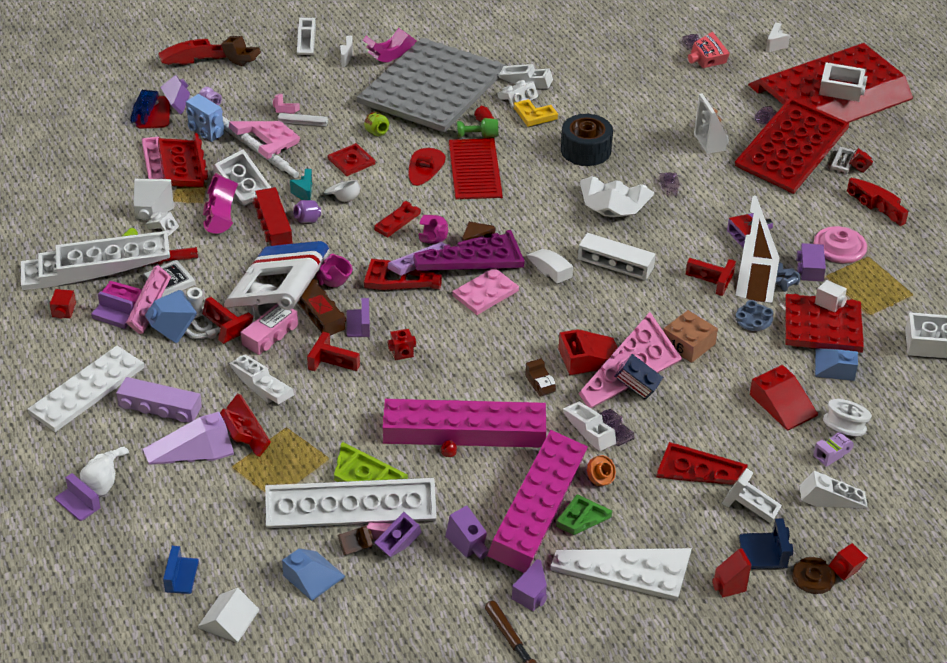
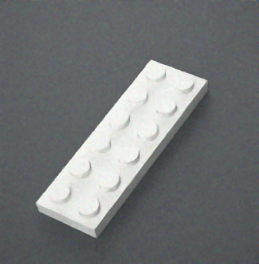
M115 346L29 407L28 414L56 432L120 386L126 377L131 378L145 368L144 363L119 346Z

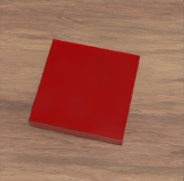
M357 143L327 155L328 160L346 176L376 164L375 159Z

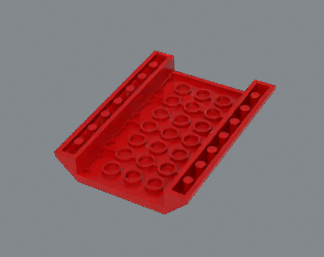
M865 43L760 78L748 84L758 94L768 91L783 105L790 97H793L846 122L858 120L913 99L906 76ZM826 63L866 69L864 76L868 77L864 96L860 95L859 102L819 95ZM829 79V80H832V81H838V82H844V83H850V84H856V85H858V83L847 82V81H841V80H835V79Z

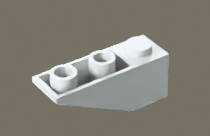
M813 471L799 485L801 500L816 507H868L865 491L816 471Z

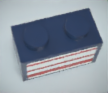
M633 354L623 362L614 375L615 378L644 399H647L655 392L664 378Z

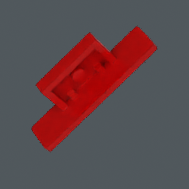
M237 393L227 406V409L223 408L220 414L226 428L230 432V437L236 442L249 444L255 455L261 457L271 441L242 395Z

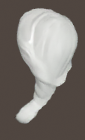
M120 447L116 450L96 455L81 470L80 480L97 493L99 497L107 494L115 481L113 461L116 456L129 454V450L125 447Z

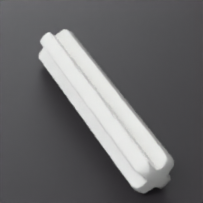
M279 113L278 121L287 124L326 127L328 117Z

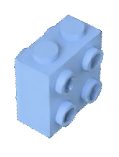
M200 94L186 101L188 127L191 131H195L202 138H206L211 142L224 135L223 111L219 105H216Z

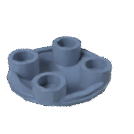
M749 300L746 302V305L737 310L736 321L741 327L750 331L764 330L773 322V310L764 305L757 304L754 300Z

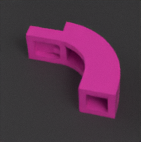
M399 27L386 42L376 43L367 35L362 40L368 44L366 46L369 49L368 53L381 62H390L401 57L417 42V40Z

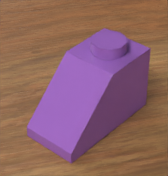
M175 75L160 88L171 106L179 114H182L186 101L190 96V92L187 89L189 85L183 78L180 80Z
M403 512L374 543L389 557H392L406 549L422 533L420 525Z
M537 559L512 586V600L531 611H534L538 606H543L547 600V584L541 560Z

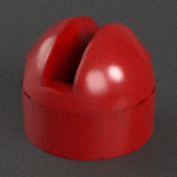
M451 440L444 441L441 446V454L445 457L455 456L457 454L456 444Z

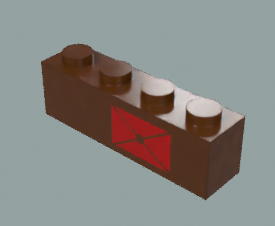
M312 279L297 304L321 333L327 332L331 336L345 330V314L340 312L333 300L329 299L326 291L319 287L317 280Z

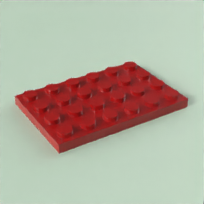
M790 97L736 159L735 166L794 194L848 130L849 122Z

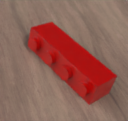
M276 187L256 190V198H253V205L257 209V217L260 220L261 229L265 231V241L269 242L270 246L293 244L292 230Z

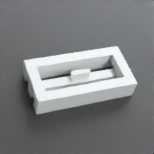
M840 147L830 170H837L838 173L842 171L847 175L851 167L849 163L855 150ZM842 152H844L845 155L840 163V166H838L837 163L840 159ZM851 154L850 159H849V161H848L846 167H843L844 164H845V162H846V160H847L848 155Z

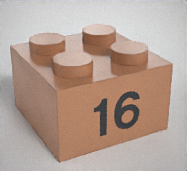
M687 310L667 325L663 331L679 355L692 363L716 344L718 328Z

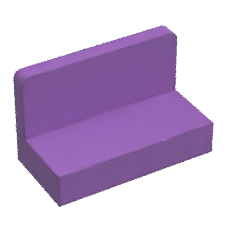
M100 291L98 293L99 305L91 313L92 319L125 329L128 326L126 321L133 309L132 301Z
M361 298L362 309L347 310V337H370L369 298Z
M73 473L65 477L68 489L55 497V500L79 521L84 520L101 508L97 493Z

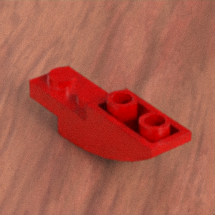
M208 39L181 42L158 53L161 63L166 65L173 63L187 65L188 63H194V58H226L222 46L211 45Z
M852 177L849 178L847 187L849 195L855 197L870 210L877 208L899 226L906 224L909 211L900 205L901 199L873 183Z

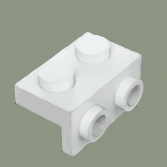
M525 80L515 82L516 85L506 86L503 88V91L497 93L500 100H509L511 108H514L515 102L527 99L531 101L538 97L534 81L525 82Z

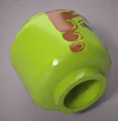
M373 112L366 117L364 127L366 131L379 137L388 131L389 121L384 115Z

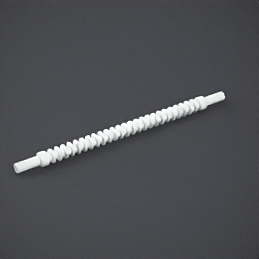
M223 116L224 129L265 158L258 152L259 146L263 144L252 138L248 133L239 135L229 129V122L231 121ZM275 153L272 154L271 158H265L275 167H278L279 170L286 171L292 177L297 178L299 176V172L290 167L287 161Z

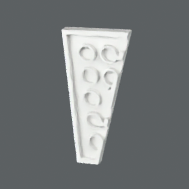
M692 548L556 550L551 564V571L678 601Z

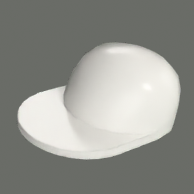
M350 180L333 185L326 189L324 193L326 195L334 194L338 200L347 202L359 195L360 186L357 180Z

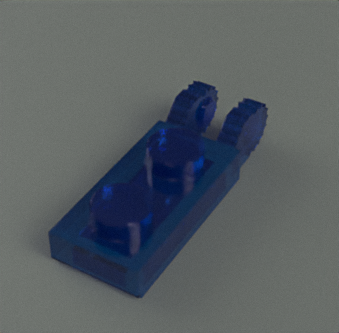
M141 90L132 108L131 123H135L138 115H141V124H146L148 116L159 97L158 91Z

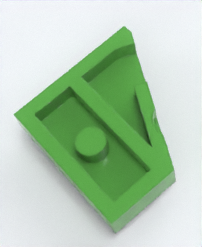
M577 494L556 520V527L576 535L612 517V510Z

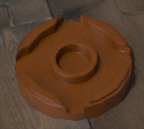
M805 557L794 565L792 578L797 587L806 593L824 594L834 586L836 573L826 564L825 560L816 557Z

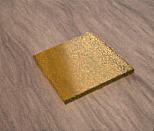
M869 256L826 276L833 283L847 288L846 294L853 300L861 301V307L870 315L913 296L912 292Z
M286 427L270 439L271 443L261 457L251 452L232 467L251 481L252 485H256L265 492V485L297 484L328 461L329 457Z

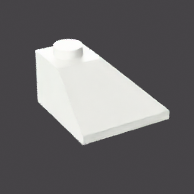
M171 179L134 180L135 219L150 220V217L156 212L165 213L174 209Z

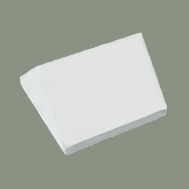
M235 588L219 595L198 625V628L238 643L259 612V608L239 588Z

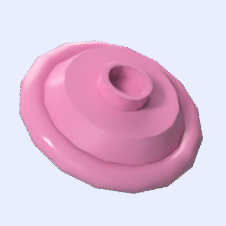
M827 227L820 230L814 237L813 244L824 245L825 259L831 262L841 264L853 263L862 259L867 252V243L864 237L857 231L847 227Z

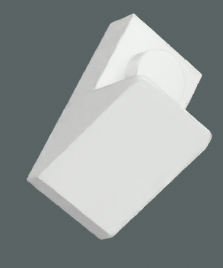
M775 22L767 39L766 52L788 48L790 35L783 33V30H781L782 24Z

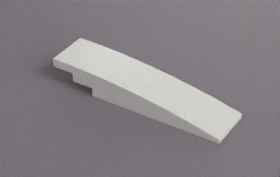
M162 231L56 245V251L38 253V259L21 261L22 290L47 288L85 281L170 258L168 232Z

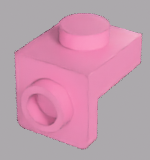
M283 94L275 95L273 107L276 108V113L295 114V112L300 110L299 103H283Z

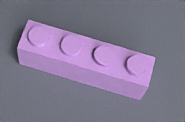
M129 377L125 378L116 393L118 406L124 409H133L145 414H155L162 418L168 417L180 422L190 423L194 421L202 407L200 393Z

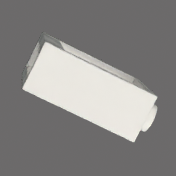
M826 63L819 95L859 102L860 95L864 96L868 77L864 76L866 69ZM829 79H835V80H841V81H847V82L858 83V85H856V84H850V83H844V82H838V81H832V80H829Z

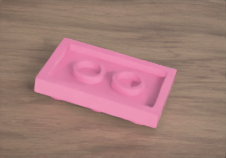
M492 268L452 291V296L478 315L518 292L519 286L499 270Z

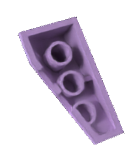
M220 412L199 417L143 448L149 465L185 460L195 462V460L201 459L214 461L234 455L229 434Z

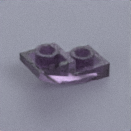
M611 408L599 413L602 415L603 423L615 430L617 446L635 439L634 432L622 423V417Z

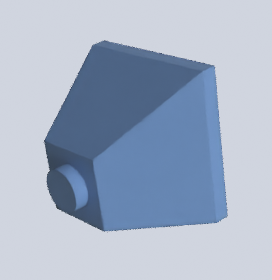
M178 290L155 300L145 314V317L154 329L177 343L197 315V312L184 292Z
M815 349V377L855 381L858 367L857 351Z
M297 549L282 560L283 576L311 601L345 578L344 574L317 551Z

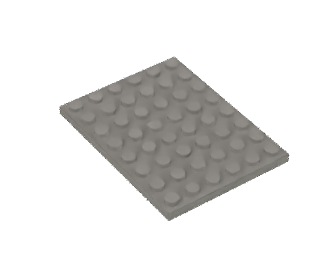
M421 38L357 96V103L445 132L499 78L498 75L503 66L507 65L486 59L483 56L474 55L470 52L458 50L455 47L430 41L427 38Z

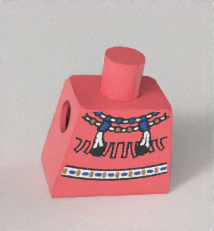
M711 32L693 44L688 60L691 64L698 62L702 68L725 64L730 53L717 36Z

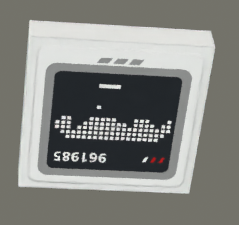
M177 260L161 266L171 276L162 297L195 285L194 278ZM151 271L144 273V278L146 280L148 279Z

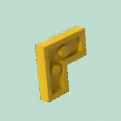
M529 99L514 103V110L527 127L558 119V113L552 105L535 108Z

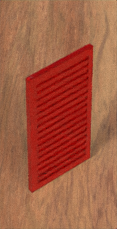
M495 139L449 140L455 200L503 198Z

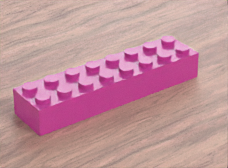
M385 399L383 444L442 445L444 441L451 440L456 446L541 448L546 439V403Z
M550 430L491 543L487 554L488 557L520 572L525 573L583 461L588 446Z

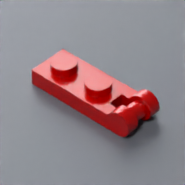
M404 201L401 207L375 224L374 230L388 238L419 216L421 209L417 206L413 207L408 201Z

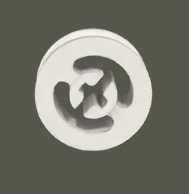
M832 399L829 401V412L823 417V421L827 426L835 431L851 436H862L866 433L867 428L865 424L872 417L866 408L843 399Z

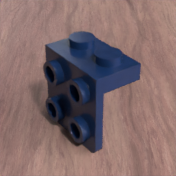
M775 518L772 533H742L739 535L740 548L744 550L748 557L751 569L788 568L790 556H793V544L789 543L790 531L789 527H785L784 518Z

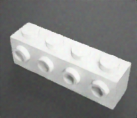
M587 233L579 244L578 259L647 280L654 268L655 253Z

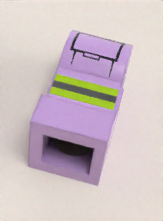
M838 432L827 441H818L813 456L827 467L849 453L854 443L843 433ZM823 453L826 454V459L822 457Z

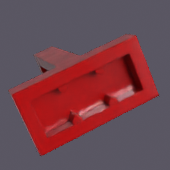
M689 258L685 275L717 284L716 294L723 296L734 275L736 261L729 259L725 268Z
M212 297L205 299L202 312L205 317L221 328L218 340L223 344L241 336V331L252 324L254 317L249 312L237 317Z
M322 332L307 356L308 370L316 371L319 364L325 362L358 371L360 367V353L331 346L330 333Z

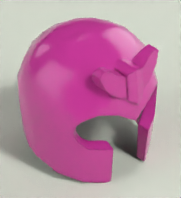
M439 215L422 216L420 225H424L423 233L418 234L419 240L429 244L445 241L449 231L447 221Z
M332 253L323 261L319 272L315 275L320 285L326 284L329 287H339L347 281L353 269L348 260Z

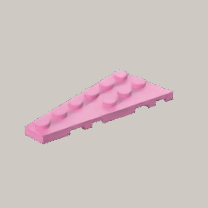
M651 312L646 315L578 393L586 406L592 409L629 389V387L615 378L614 375L631 354L635 355L657 373L681 361V356Z

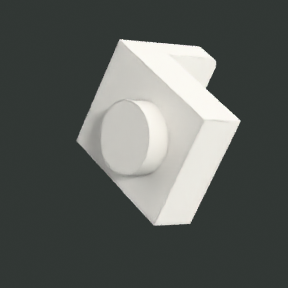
M156 212L146 223L148 229L161 228L162 231L168 232V236L179 227L171 212Z

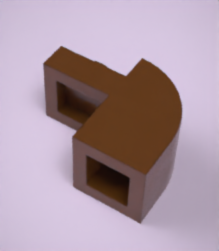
M229 36L221 43L229 61L239 66L256 60V57L261 53L259 47H246L243 36Z

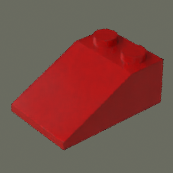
M783 364L752 379L749 395L787 431L818 416V412L796 376Z

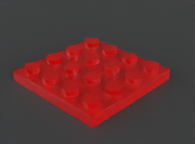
M785 295V345L849 350L863 353L861 301L847 300L843 307L833 312L815 304L816 296Z

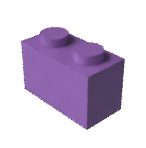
M802 243L800 251L797 250L796 261H799L797 272L801 274V280L823 282L826 271L824 245Z

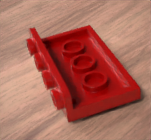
M194 133L193 140L158 138L163 179H171L172 186L203 187L204 180L208 179V170H205L206 160L203 159L204 150L201 149L202 140L199 139L198 133Z

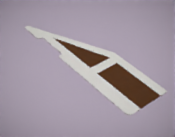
M753 196L750 212L754 213L751 233L745 237L736 295L749 300L772 303L779 255L757 196Z

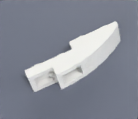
M246 354L230 362V367L237 376L265 402L270 403L274 401L279 405L294 396L291 387L271 376L267 367Z

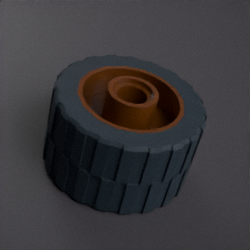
M586 113L569 117L562 126L560 148L562 156L567 161L579 166H596L604 163L609 159L612 152L613 126L608 120L595 114Z

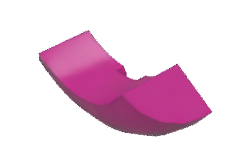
M217 173L212 178L207 193L209 194V202L204 204L203 215L206 216V220L203 222L206 231L215 234L225 232L233 224L231 220V205L238 183Z

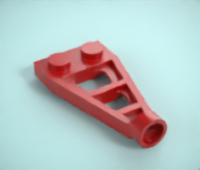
M371 258L364 280V288L389 290L423 287L440 289L442 275L416 269L403 274L399 280H386L388 271H391L388 269V263L391 261ZM408 274L420 277L419 280H406Z

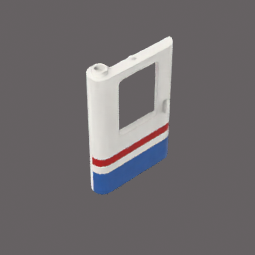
M322 241L264 247L228 296L224 307L278 303L282 309H293L328 256V245ZM289 273L277 290L246 293L257 276Z

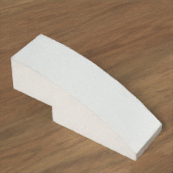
M299 18L297 55L314 54L315 18Z
M533 64L503 66L498 75L499 78L514 84L520 80H525V82L534 81L537 89H548L553 81L550 68L535 69Z
M540 249L527 255V258L546 278L550 276L556 283L570 279L573 276V266L553 251Z
M580 401L563 408L564 414L573 426L597 450L602 451L616 444L615 430L603 423L602 415Z

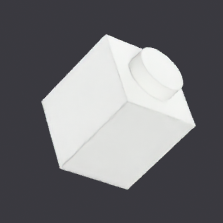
M826 280L817 288L815 304L836 312L847 301L845 296L847 288Z

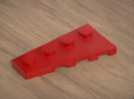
M669 442L656 478L734 485L745 469L748 468V464Z

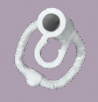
M197 287L190 288L187 291V299L197 312L195 318L203 316L204 321H207L209 325L201 328L197 325V321L194 318L191 322L194 328L199 332L205 333L195 334L187 328L185 334L192 339L199 340L202 338H216L221 328L211 329L212 321L202 314V290Z

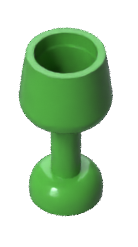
M484 118L481 121V125L464 126L463 122L457 121L458 138H462L465 133L482 132L484 138L498 137V119Z

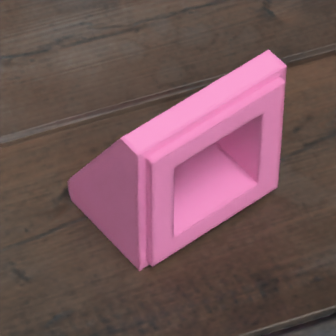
M369 522L367 529L371 530L373 539L377 540L391 524Z

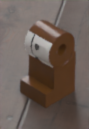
M540 358L527 362L525 377L538 395L541 397L556 392L555 381L547 372L543 359Z

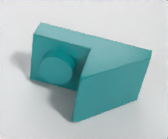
M305 169L301 180H290V192L301 200H311L312 169Z

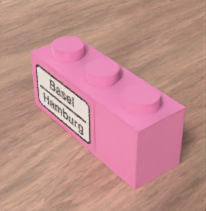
M276 304L241 331L242 345L258 355L269 350L271 345L281 340L285 334L297 327V311L294 309L285 310Z

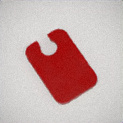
M157 96L159 103L156 105L148 104L149 97H140L136 100L135 125L137 128H164L170 124V102L166 96Z

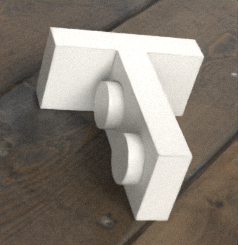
M746 468L729 490L722 504L730 507L734 500H737L771 523L782 505L748 483L753 472Z

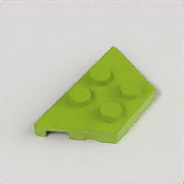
M344 442L341 443L337 467L334 472V481L408 479V474Z

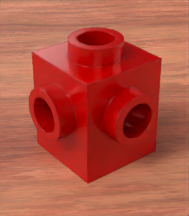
M410 330L391 331L390 340L387 343L394 359L401 360L414 357V347L417 346L416 338L411 335Z

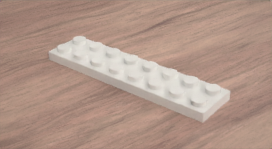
M434 478L265 485L266 528L369 524V522L393 523L403 512L409 515L415 522L436 521L437 519Z

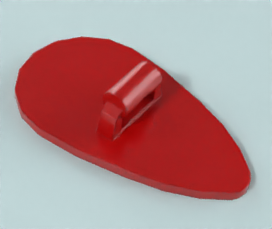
M422 148L415 151L409 164L408 175L411 184L419 186L434 177L445 163V154L435 148Z

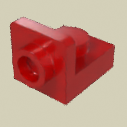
M858 148L854 152L849 164L864 173L873 164V161L866 152Z

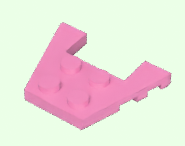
M280 121L229 122V129L237 135L252 132L263 140L266 144L260 145L258 152L267 159L271 158L274 153L276 155L279 154L283 148L288 149L298 144L300 136Z

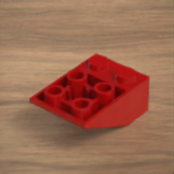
M579 329L559 332L558 350L569 375L598 371L618 349L613 337Z

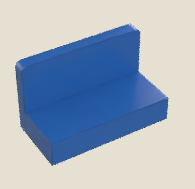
M171 546L163 578L164 588L167 593L191 594L199 559L182 557L180 546Z

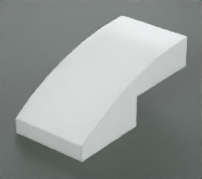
M346 36V45H340L342 67L349 63L353 54L352 36Z

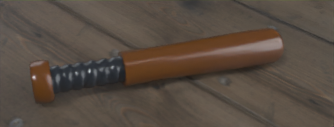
M493 600L487 602L485 610L512 649L521 657L523 663H537L535 659H531L523 647L522 641L497 602Z

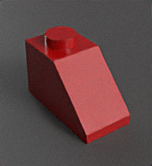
M742 548L734 552L715 570L712 583L714 589L720 592L722 598L747 591L751 563Z

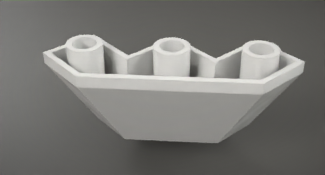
M593 176L580 180L585 205L603 216L623 217L636 214L654 195L653 191L641 184L631 188L617 180L604 184Z

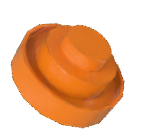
M604 455L595 456L587 464V474L593 484L605 486L613 482L616 469L609 457Z

